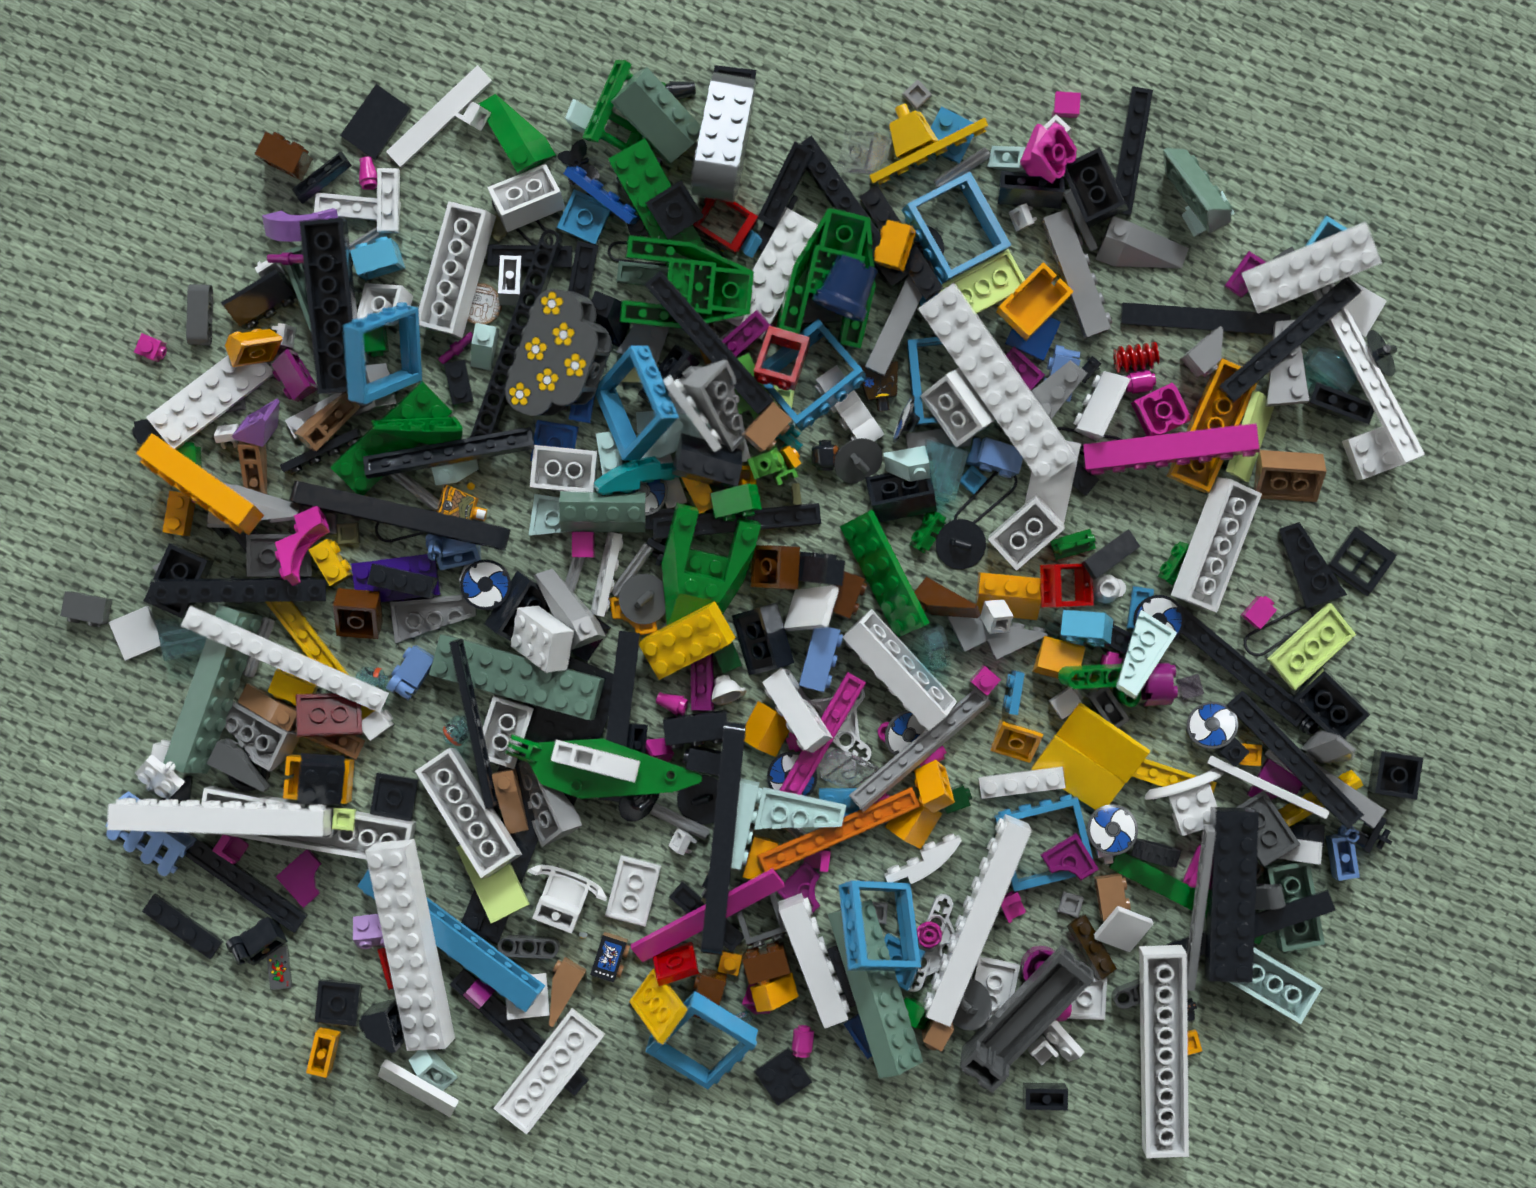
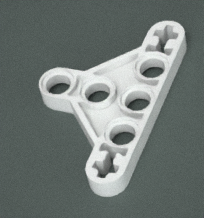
M862 689L861 697L855 701L832 741L860 763L867 762L871 757V749L859 737L856 708L865 697L864 689ZM832 697L809 699L812 706L819 711L820 718ZM843 734H848L852 738L851 743L847 746L842 745L839 741ZM857 740L859 744L856 746L859 749H867V757L862 756L858 758V752L855 749L852 752L848 751V749L853 747Z
M947 894L936 896L926 922H930L933 918L941 919L942 940L933 948H925L918 943L919 948L926 951L924 958L927 960V963L924 967L918 969L917 972H921L923 975H917L916 980L919 984H914L910 988V992L919 991L923 986L926 976L940 970L939 962L943 954L942 948L947 945L950 935H955L954 928L949 919L953 908V901ZM944 898L947 899L946 902L949 904L948 907H944L942 910V914H946L945 917L933 913L934 910L939 912L940 904H938V901H943Z

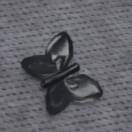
M583 139L576 141L571 151H563L557 155L562 163L568 165L567 167L579 166L587 172L586 176L591 180L600 177L598 170L594 166L585 164L589 162V158H584L587 154V145ZM568 178V181H569V184H570V185H575V184H576L575 182H573L571 179Z

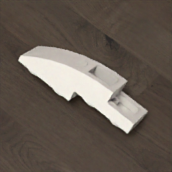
M559 740L555 742L551 761L632 782L636 781L640 761Z
M952 833L942 838L943 841L935 844L932 841L924 844V849L920 850L922 859L914 857L906 861L907 865L902 867L894 865L887 869L888 872L884 874L887 882H895L908 877L912 884L928 876L943 865L961 843L960 836H955Z

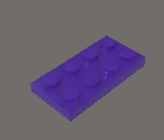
M428 554L351 564L354 589L380 591L381 602L418 598L421 596L368 585L372 564H380L438 577L436 555L435 561L430 560ZM439 578L434 595H441Z

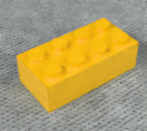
M714 601L646 636L639 642V647L658 680L729 645L736 637Z

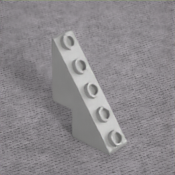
M947 616L963 651L987 642L996 660L1047 636L1044 628L1033 626L1032 630L1024 629V624L1012 622L1009 632L989 634L980 617Z

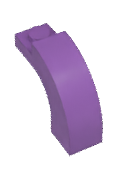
M334 208L306 215H289L283 211L262 215L266 236L273 240L285 242L301 241L299 221L338 218L337 210Z

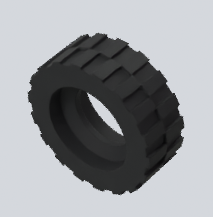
M1137 838L1131 855L1151 863L1177 868L1181 850Z

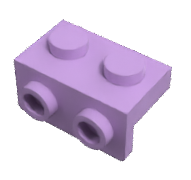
M378 914L353 917V941L357 947L361 949H370L372 946L378 945L385 947Z

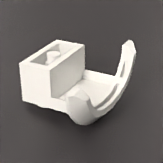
M1215 767L1194 778L1165 787L1150 789L1144 798L1151 800L1168 796L1173 810L1171 814L1177 831L1180 835L1185 836L1203 830L1205 824H1210L1211 807H1217L1209 782L1223 776L1224 772Z
M537 865L527 871L534 875H549L532 919L566 932H573L589 890L596 895V898L603 901L607 900L603 889L598 884L574 872L550 865Z

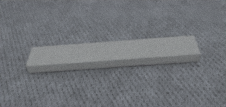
M926 259V261L928 262V264L930 265V267L932 268V270H933V272H934V268H933L931 262ZM908 275L865 366V368L882 376H885L923 296L910 275Z
M1268 749L1264 756L1290 772ZM1313 762L1364 814L1360 820L1375 828L1386 810Z

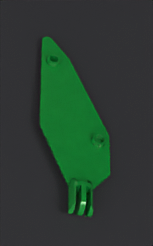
M511 734L510 738L512 740L529 745V747L508 742L507 746L526 755L524 756L510 750H506L504 753L528 762L540 784L580 799L670 793L693 786L702 781V776L699 773L605 739L563 742L640 761L635 782L551 761L555 742L536 743ZM673 771L675 773V777L668 778L667 772Z

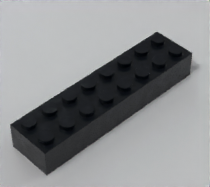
M344 218L299 221L318 394L348 392L343 326L357 319L347 220Z
M1211 807L1210 824L1213 825L1216 834L1207 894L1204 975L1209 981L1252 983L1259 812L1254 808Z

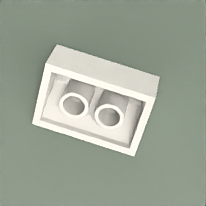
M546 164L487 187L507 232L565 209L561 191Z
M960 368L946 374L920 395L956 448L996 420Z
M1103 371L1100 376L1096 375L1091 385L1094 389L1091 395H1086L1082 403L1085 408L1082 413L1078 412L1073 422L1076 425L1074 431L1095 441L1102 438L1130 378Z
M534 445L530 479L531 488L573 492L596 491L594 481L597 480V451Z
M497 694L493 696L483 726L490 762L512 769L515 768L517 758L504 753L506 750L520 753V751L511 749L507 745L508 742L519 745L523 744L512 740L510 737L511 734L522 738L525 737L534 708Z

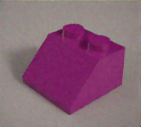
M287 349L271 364L274 368L272 373L278 382L282 381L285 388L283 391L289 400L293 399L299 402L317 391V385L298 353Z

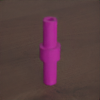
M291 252L267 255L268 263H281L282 265L304 263L303 255H293Z
M469 332L460 341H455L451 344L450 349L438 358L440 362L444 365L455 355L461 354L464 351L463 348L472 342L473 334Z

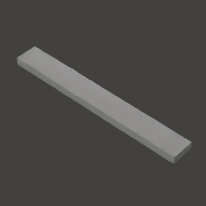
M976 687L957 703L942 721L930 731L928 729L925 730L853 791L849 797L864 812L991 704L990 700Z
M1205 824L1203 826L1187 949V990L1195 991L1216 834L1212 824Z

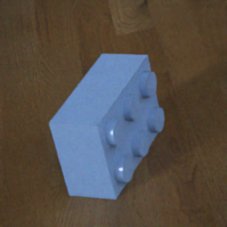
M829 626L813 629L799 686L824 692L825 688L830 687L832 675H829L830 667L835 668L838 656L834 652L836 647L841 646L843 637L840 634V629Z

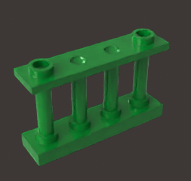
M615 60L582 137L589 142H599L602 139L622 151L643 138L627 119L613 112L614 105L611 103L620 92L624 81H629L633 76L630 73L632 64L628 61ZM608 120L631 131L627 143L605 132L604 128Z

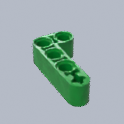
M1123 664L1065 666L1058 673L1059 682L1074 689L1114 687L1113 695L1117 701L1129 707L1136 706L1141 698V690L1134 699L1129 695L1126 698V693L1116 687Z

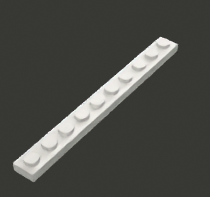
M1331 283L1312 291L1316 301L1328 293L1335 284ZM1345 306L1328 323L1404 465L1425 454L1383 374L1375 363L1348 308Z
M193 606L189 607L181 624L182 627L379 713L389 692Z

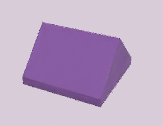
M275 399L246 416L232 435L233 439L264 447L278 426L280 401Z

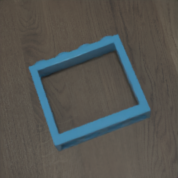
M971 172L913 200L901 210L905 216V222L917 231L915 240L922 246L925 258L931 262L934 273L938 275L942 284L1004 252L1011 246ZM959 186L994 248L951 270L917 207Z
M406 302L397 303L395 307L383 308L379 313H370L365 318L354 319L352 323L343 326L348 400L366 404L422 381L418 307L409 306ZM399 319L402 370L366 384L363 333Z
M819 319L804 329L800 335L810 337V347L824 336L853 371L799 415L792 410L772 384L764 385L768 393L792 419L800 431H803L809 425L812 426L816 419L821 415H826L831 410V407L845 400L851 391L860 388V384L867 380L861 367ZM782 347L764 362L762 368L778 373L798 357L799 351Z
M938 337L907 340L912 396H915L913 412L920 417L917 425L938 423L935 417L924 418L923 403L920 397L922 393L917 347L943 345Z
M630 346L599 382L595 395L622 460H640L679 418L649 347ZM634 366L656 415L637 437L616 390V387Z
M1072 794L1059 796L1060 800L1051 801V799L1041 800L1039 805L1032 807L1031 804H1024L1018 807L1019 810L1012 812L1010 809H1004V811L998 812L999 815L994 816L997 824L999 818L1003 819L1005 814L1021 819L1072 806L1080 839L1092 857L1079 800L1077 797H1072ZM1015 871L1010 883L1012 890L1016 892L1077 876L1069 871H1057L1055 873L1048 871L1017 879Z
M849 881L838 885L848 970L910 971L920 968L921 961L911 884ZM859 890L895 893L903 961L868 960Z
M695 991L683 1003L688 1011L665 1043L657 1042L654 1036L651 1035L645 1052L708 1090L713 1084H717L725 1073H729L737 1061L741 1062L749 1050L752 1051L755 1048L758 1030ZM694 1014L740 1041L711 1070L666 1043Z

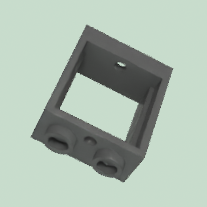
M775 892L770 894V898L780 928L751 937L742 910L737 912L748 946L758 948L765 945L764 941L772 939L774 942L785 938L784 934H787V930L779 912V904Z

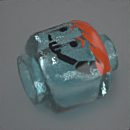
M363 667L356 674L357 679L382 690L388 684V676L379 667Z
M456 715L444 725L443 738L449 745L462 746L470 739L465 715Z

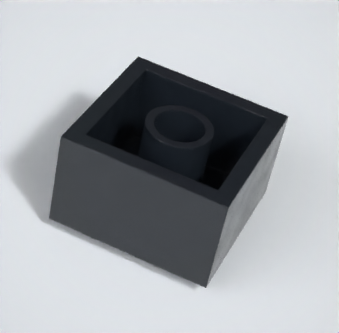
M1374 749L1368 791L1417 800L1424 758L1416 755Z
M301 753L297 803L341 805L345 771L344 756Z

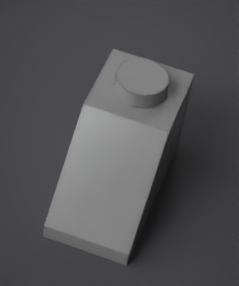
M500 255L499 304L516 305L522 290L521 256Z

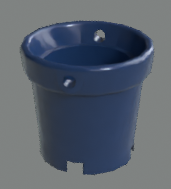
M838 254L821 289L816 290L812 300L830 311L863 322L867 313L865 307L878 271L872 266H869V269L865 268L864 262L855 258Z

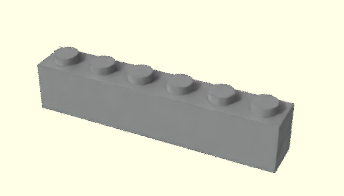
M1068 209L1044 217L1041 223L1062 280L1074 291L1069 299L1084 339L1111 329L1112 320L1108 312L1105 313L1103 308L1105 301L1102 293H1098L1095 285L1098 282L1095 274L1091 273L1088 267L1090 265L1087 253H1083L1081 245H1083L1081 235L1079 233L1076 234L1074 229L1076 222L1073 214H1069Z

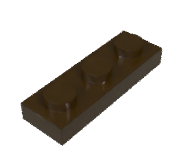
M1086 914L1079 916L1067 925L1087 963L1094 971L1097 980H1103L1117 969L1102 942L1095 939V930Z

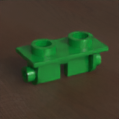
M936 511L926 513L921 526L912 535V541L909 545L924 554L926 551H929L936 538L931 536V533L934 532L938 535L941 528L946 524L944 522L946 517Z
M1091 529L1050 541L1056 561L1096 549V540L1094 534L1092 535Z
M1179 541L1172 548L1171 556L1167 562L1161 565L1160 573L1157 577L1166 580L1172 586L1174 585L1181 569L1179 565L1183 564L1189 544Z

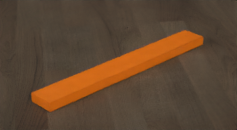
M910 787L872 804L864 812L860 809L844 816L842 827H819L757 856L764 872L772 868L777 871L921 806L913 788Z

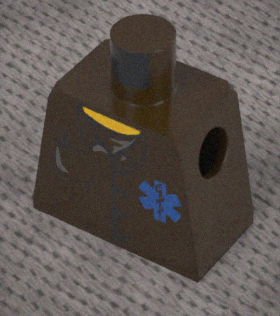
M898 361L890 363L885 376L865 368V366H860L867 377V380L862 383L867 401L876 400L877 412L890 410L888 398L897 396Z

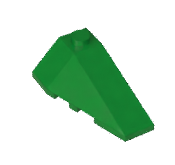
M494 94L478 104L491 112L487 122L518 174L534 169L556 156L546 137L499 96Z
M456 417L371 420L374 430L428 445L459 440L462 438L463 427Z

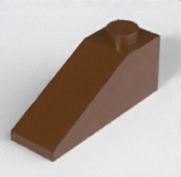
M928 577L922 581L914 592L923 611L931 615L965 618L980 617L976 604Z

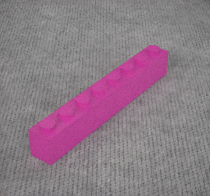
M1257 423L1083 444L1085 467L1088 473L1091 472V475H1101L1106 470H1113L1114 473L1126 471L1125 468L1134 467V470L1147 469L1148 465H1155L1157 468L1167 467L1168 463L1177 462V465L1190 464L1191 460H1199L1201 463L1210 462L1212 458L1220 457L1221 460H1229L1234 458L1233 455L1241 454L1242 457L1256 456L1255 453L1260 452Z

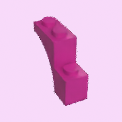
M318 506L294 515L296 534L275 542L277 548L275 556L281 564L279 569L280 575L283 580H287L292 586L300 583V567L308 549L319 538L330 533L326 515Z

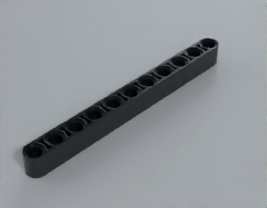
M545 230L540 236L470 438L480 434H493L497 431L507 403L505 394L506 383L500 386L498 378L504 374L508 381L507 374L513 364L507 366L505 358L508 355H512L515 361L514 354L520 344L514 346L512 338L515 335H519L522 341L521 334L527 324L520 326L519 318L522 315H526L529 321V311L534 306V304L527 306L526 298L529 295H533L536 301L538 296L546 291L563 242L560 234L554 230ZM551 235H555V244L549 246L547 244V238ZM548 255V264L541 266L540 258ZM536 275H541V284L534 286L533 278ZM495 394L500 398L496 406L491 403V398ZM487 414H490L493 421L487 426L484 423V418Z
M294 481L289 498L290 502L312 508L318 506L321 510L506 551L511 532L510 529L301 481Z
M725 721L701 943V953L722 955L746 723Z

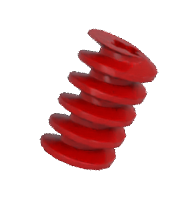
M1152 342L1150 347L1147 343H1144L1142 348L1139 344H1135L1134 348L1131 345H1127L1125 350L1122 346H1118L1117 351L1114 348L1113 360L1117 373H1120L1121 367H1124L1125 372H1128L1129 366H1132L1133 370L1137 371L1138 365L1141 366L1142 370H1145L1146 364H1149L1151 369L1154 368V363L1159 365L1157 343Z

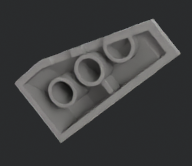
M1113 216L1108 222L1095 260L1114 267L1182 268L1189 248L1136 224Z
M722 360L695 370L683 383V386L688 396L690 395L695 401L697 409L700 413L703 412L709 421V425L719 434L721 441L727 449L733 452L745 439L742 436L744 426L742 415L738 413L737 403L739 402V396L735 395V375L728 361Z
M224 483L255 505L264 514L261 520H268L271 523L295 520L294 515L301 511V505L239 485ZM208 511V527L231 528Z
M553 568L534 575L553 616L574 631L571 650L606 637L596 616Z
M233 701V706L226 718L225 728L227 731L234 735L239 741L238 744L248 752L250 759L254 763L268 771L274 770L286 759V756L293 753L300 738L297 737V733L293 730L287 731L270 723Z
M1318 729L1301 748L1306 752L1305 755L1310 760L1322 764L1351 761L1355 758L1356 751L1354 747L1339 735Z
M523 760L519 762L524 788L529 791L530 801L528 802V807L533 809L535 820L532 821L533 828L541 846L544 847L581 827L580 817L564 793L540 784L529 763Z

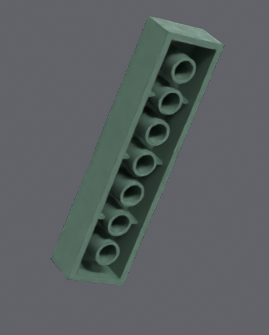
M219 604L215 617L254 634L257 633L261 626L262 615L244 608ZM207 637L163 761L165 765L167 762H173L171 766L175 764L174 769L182 773H208L211 766L206 763L217 741L220 739L222 730L226 726V718L233 706V699L240 686V679L247 666L249 655Z
M440 634L429 675L458 683L449 642L461 638ZM462 639L474 688L586 720L595 719L605 682L604 678L568 668L562 671L544 672L522 655Z
M872 899L861 901L868 960H891ZM839 909L829 913V921L879 1079L900 1075L922 1063L923 1060L895 971L848 970L842 912Z

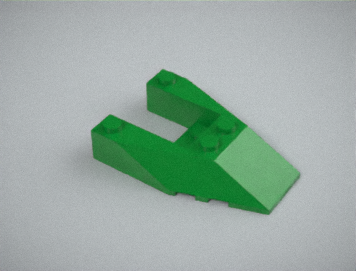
M832 208L827 209L793 265L776 328L800 334L809 292L815 294L817 289H821L838 254L864 262L867 269H869V266L874 267L869 217ZM875 279L865 307L867 310L865 320L860 322L843 316L837 340L840 344L861 348L876 287Z
M638 236L627 237L625 258L669 263L667 279L706 323L750 314L754 271L702 248L695 243ZM621 301L619 322L682 328L662 304Z
M676 502L661 563L667 625L714 601L721 613L724 614L744 582L761 527L758 521L741 517L737 518L728 557L690 549L699 510L697 507Z

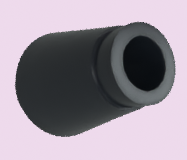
M669 81L665 85L677 100L696 94L694 82Z

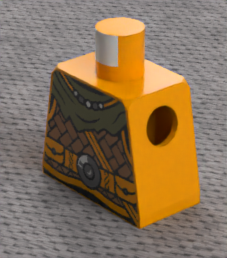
M444 484L437 512L485 521L487 516V509L476 507L478 498Z

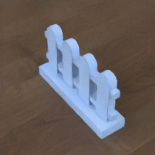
M129 791L118 798H136V802L140 800ZM107 830L106 832L110 840H116L119 837L125 840L123 847L127 852H133L136 849L142 852L140 859L144 864L156 861L159 864L157 870L161 876H167L169 873L174 874L178 869L175 864L179 857L183 858L187 853L186 850L193 846L196 838L188 832L130 831V833H127L124 830ZM145 833L151 836L147 845L141 842ZM162 845L168 848L164 857L158 854Z

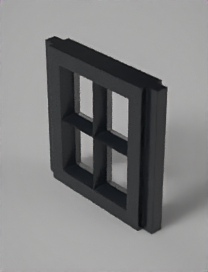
M1355 526L1328 563V567L1335 575L1368 597L1397 555ZM1354 540L1367 548L1361 558L1348 550ZM1370 552L1384 560L1377 570L1364 561ZM1345 553L1358 561L1352 571L1339 563ZM1361 565L1375 573L1368 583L1355 574Z

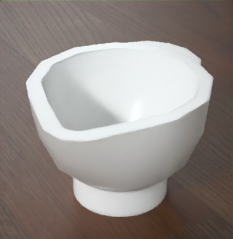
M1104 573L1093 580V598L1100 603L1107 604L1113 602L1126 592L1125 583L1120 579H1116L1113 575Z
M722 675L714 680L715 687L712 693V702L716 705L731 703L745 695L747 691L731 680L729 675Z

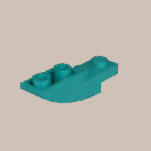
M653 456L633 460L608 471L594 481V487L598 493L603 495H610L615 491L630 493L635 489H640V481L645 483L653 482L655 479L670 481L674 480L675 477L681 476L671 474L674 462L661 464Z

